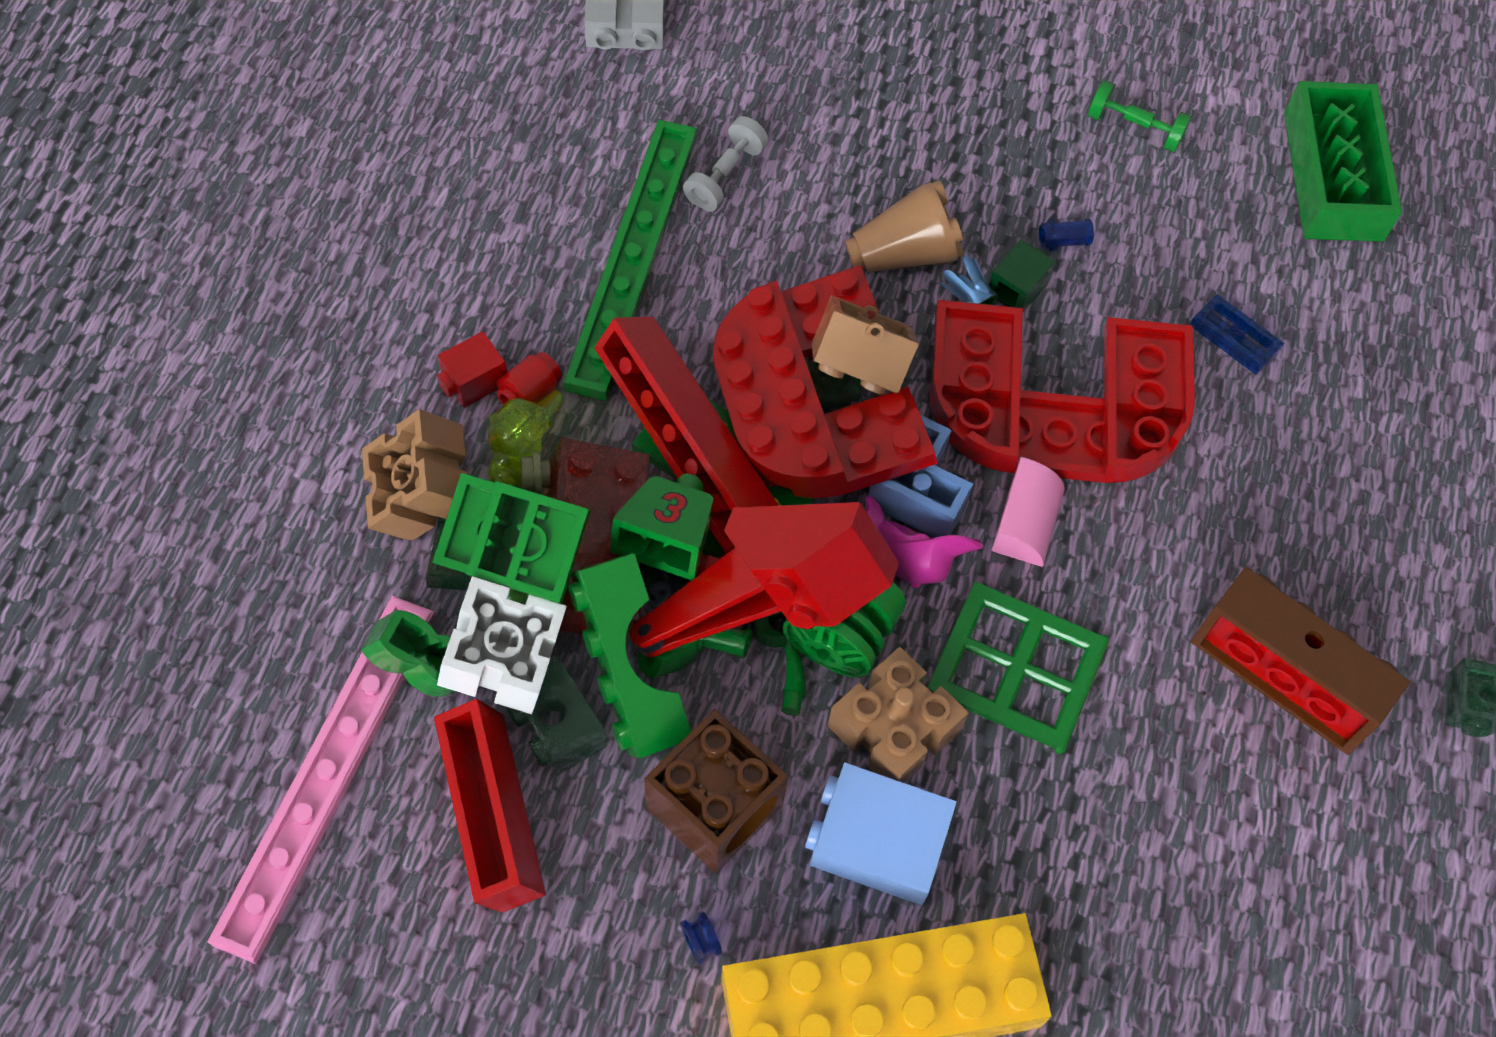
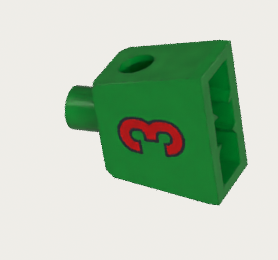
M692 474L681 475L677 482L658 476L650 477L614 516L610 552L620 556L635 553L637 562L689 580L695 579L709 530L713 497L709 493L703 492L704 485L702 481Z

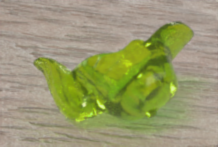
M554 390L538 403L521 398H512L507 400L497 413L490 415L488 443L494 455L488 469V476L491 482L495 483V481L522 489L521 457L532 456V452L539 451L541 455L542 437L551 426L548 418L556 413L564 403V397L561 392Z

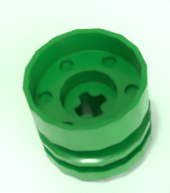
M893 582L890 588L835 627L814 626L811 629H802L792 626L786 618L783 623V632L792 646L809 660L846 677L862 678L869 675L873 669L876 657L880 656L885 644L883 638L892 634L905 610L907 602L903 592Z

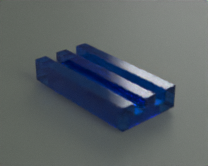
M1218 294L1192 318L1190 323L1193 329L1255 375L1271 361L1274 355L1279 353L1285 344ZM1215 310L1216 312L1221 314L1223 317H1225L1227 320L1233 323V325L1231 326L1228 323H1226L1224 320H1222L1220 317L1214 314L1213 311ZM1248 334L1250 337H1252L1265 348H1267V350L1264 351L1254 342L1245 337V335Z

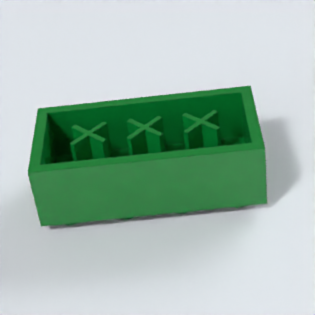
M1299 81L1284 111L1304 239L1384 242L1401 215L1402 209L1378 84Z

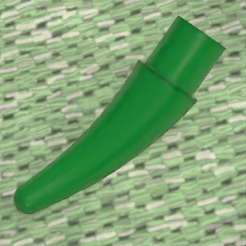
M786 639V646H784L786 679L782 692L784 699L781 711L786 715L798 716L802 700L806 697L805 676L797 650Z

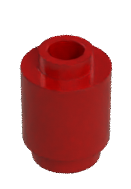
M539 352L536 355L530 354L497 380L499 389L497 397L507 410L511 412L517 410L521 414H526L557 389V382L562 379L561 370L548 354L544 352Z

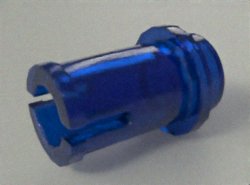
M1055 218L1048 219L1046 223H1041L1039 226V243L1042 248H1049V251H1056L1061 246H1088L1093 243L1094 239L1093 223L1090 219L1057 222Z

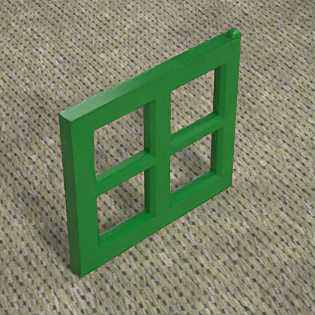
M974 581L927 688L934 693L942 686L966 710L1052 747L1057 754H1062L1066 751L1108 646L1109 639L1107 635H1099ZM984 607L1025 624L1013 655L970 638ZM1043 632L1085 650L1072 682L1030 664ZM965 650L1007 668L993 700L951 682ZM1024 676L1067 694L1054 727L1011 708Z

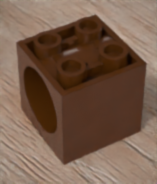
M714 709L644 778L646 809L717 874L783 806L788 775Z

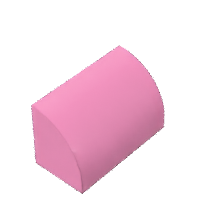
M1024 457L1020 458L991 551L1043 567L1065 491L1063 481L1054 471L1036 461Z

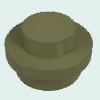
M536 451L532 452V456L521 457L522 489L542 495V488H550L549 460H541L540 452Z

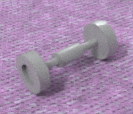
M740 116L729 127L728 135L735 147L733 149L728 148L713 166L711 177L696 172L692 173L685 181L683 191L691 203L708 212L715 211L724 199L723 191L716 182L719 179L726 178L740 160L739 153L743 150L755 156L760 154L768 144L766 131L757 121L749 117Z

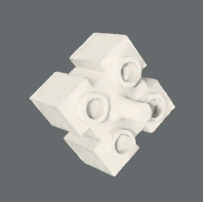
M472 576L460 609L457 627L453 629L441 664L437 685L474 697L478 687L481 686L497 691L494 703L532 714L567 606L530 594L526 605L507 599L510 588Z

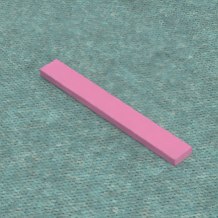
M392 596L380 617L381 619L395 610H402L421 617L432 626L436 615L432 610ZM363 652L361 653L207 941L211 946L257 964L405 678L403 674L382 670L370 662Z

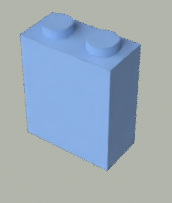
M844 762L839 778L832 775L828 778L821 803L828 805L829 808L824 822L814 819L805 848L813 850L810 866L922 906L929 894L957 801Z

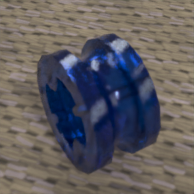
M705 912L697 913V919L694 922H688L686 919L680 922L684 938L699 965L705 962V956L709 953H714L716 956L722 954L719 939Z

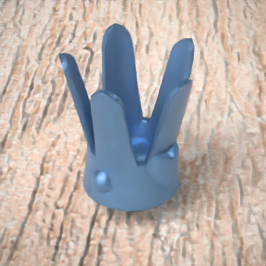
M966 255L963 260L972 282L963 274L958 277L951 270L944 271V277L955 290L945 283L941 282L940 284L961 301L993 305L997 301L998 295L987 285L976 258L972 260L971 257Z

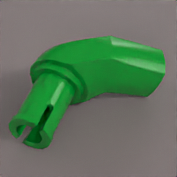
M734 627L678 646L655 657H646L639 650L637 654L638 667L644 674L654 679L682 670L706 648L736 655L744 659L751 644L752 629Z

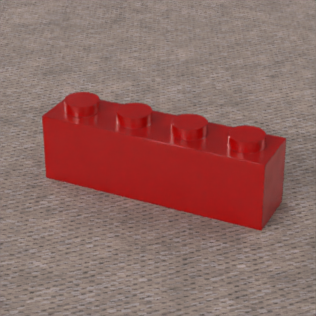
M476 698L434 716L474 903L503 913L546 896L503 714Z

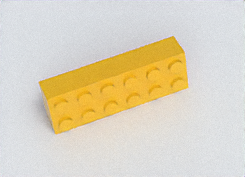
M1026 913L722 966L721 981L731 1037H994L1041 1028L1052 1017Z

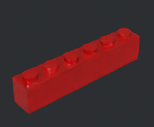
M654 316L614 318L594 349L677 479L683 474L695 475L704 485L703 492L709 493L713 497L709 529L725 554L735 548L724 531L733 508L779 505Z

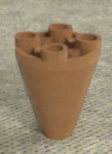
M941 181L922 184L855 231L853 238L845 240L846 249L853 267L861 265L862 270L865 269L866 272L949 264L958 261V257L964 255L960 241H963V236L956 218H949L945 206L948 204V199Z

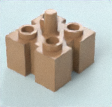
M421 409L396 425V436L384 433L362 448L364 480L372 482V492L365 496L368 529L406 540H415L434 528L439 517L447 518L460 474H468L466 471L459 469L466 456L463 425Z
M900 646L873 670L868 690L859 682L832 706L828 727L853 752L863 745L871 753L868 767L874 773L906 783L922 768L928 750L935 756L961 732L969 712L942 686L934 693L925 687L923 683L927 672Z

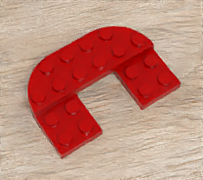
M861 265L783 291L780 290L777 280L764 286L756 287L729 311L720 324L715 336L713 361L740 448L765 484L770 487L777 484L792 489L794 496L804 498L839 496L938 464L936 453L909 386L900 389L899 393L890 392L826 414L822 410L806 361L813 359L812 341L831 295L861 307L871 305L878 310ZM869 310L867 312L869 314L868 318L872 319L874 312Z
M946 300L937 301L932 381L929 389L931 410L936 423L951 429L949 437L951 445L969 459L990 469L1015 474L1020 458L1024 457L1048 467L1062 479L1117 483L1135 480L1154 472L1175 453L1190 425L1195 406L1192 325L1108 317L1104 325V398L1021 390L1023 308Z

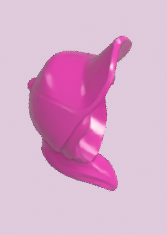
M868 495L865 497L866 512L899 561L895 575L899 579L910 583L913 588H918L921 584L943 582L948 577L956 556L983 548V544L979 539L960 535L930 538L925 534L916 533L908 527L886 520L880 503L873 496Z

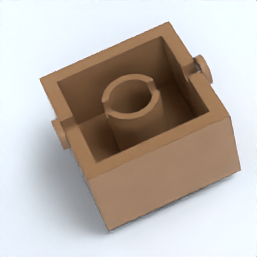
M831 295L812 341L813 360L820 363L818 369L837 378H843L845 373L861 379L860 385L872 392L885 394L886 390L899 393L919 342L912 326L879 314L874 306L861 307ZM869 310L874 312L872 319L868 318L869 314L867 312Z

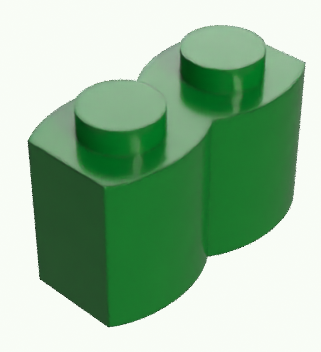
M395 610L376 622L362 648V652L370 662L387 672L403 674L414 688L424 694L444 697L455 692L454 690L437 685L441 664L451 638L450 636L437 635L424 619L402 610Z

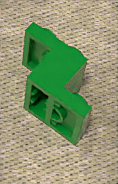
M461 473L432 563L562 604L591 510L498 481L494 483Z

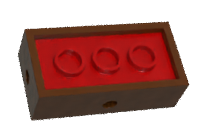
M1248 567L1242 570L1191 640L1193 645L1346 755H1349L1382 724L1411 682L1402 676L1394 665L1386 660L1378 659L1359 646L1351 635L1335 629L1316 616V613L1308 605L1295 601L1276 588L1275 584L1268 577L1257 574Z

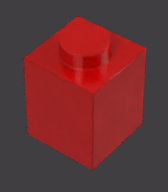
M484 331L437 355L441 373L436 376L442 390L448 398L455 395L464 408L499 390L497 380L507 373L504 359Z

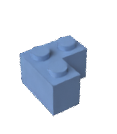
M921 416L936 453L938 464L872 485L868 495L873 496L880 503L884 514L935 538L952 534L966 508L973 483L938 467L945 455L951 429Z

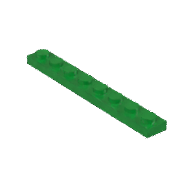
M659 119L657 121L565 377L564 389L566 392L607 401L614 378L594 347L614 318L636 317L697 139V128Z

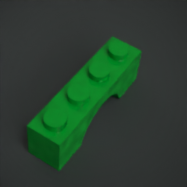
M635 553L621 555L572 571L573 583L568 584L569 595L577 612L583 610L588 629L583 630L584 642L591 658L598 657L603 675L597 677L598 686L605 703L613 704L618 721L612 723V728L619 748L622 751L627 749L629 755L640 759L680 744L691 733V729L679 692L657 690L647 685L633 671L626 654V633L630 621L635 613L649 600Z

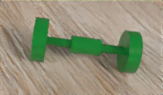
M1103 80L1092 101L1088 117L1100 121L1107 107L1124 114L1123 119L1147 129L1153 126L1169 133L1164 149L1175 153L1186 133L1192 116L1180 112L1174 125H1169L1155 119L1156 114L1132 104H1129L1127 107L1112 101L1111 97L1116 84Z

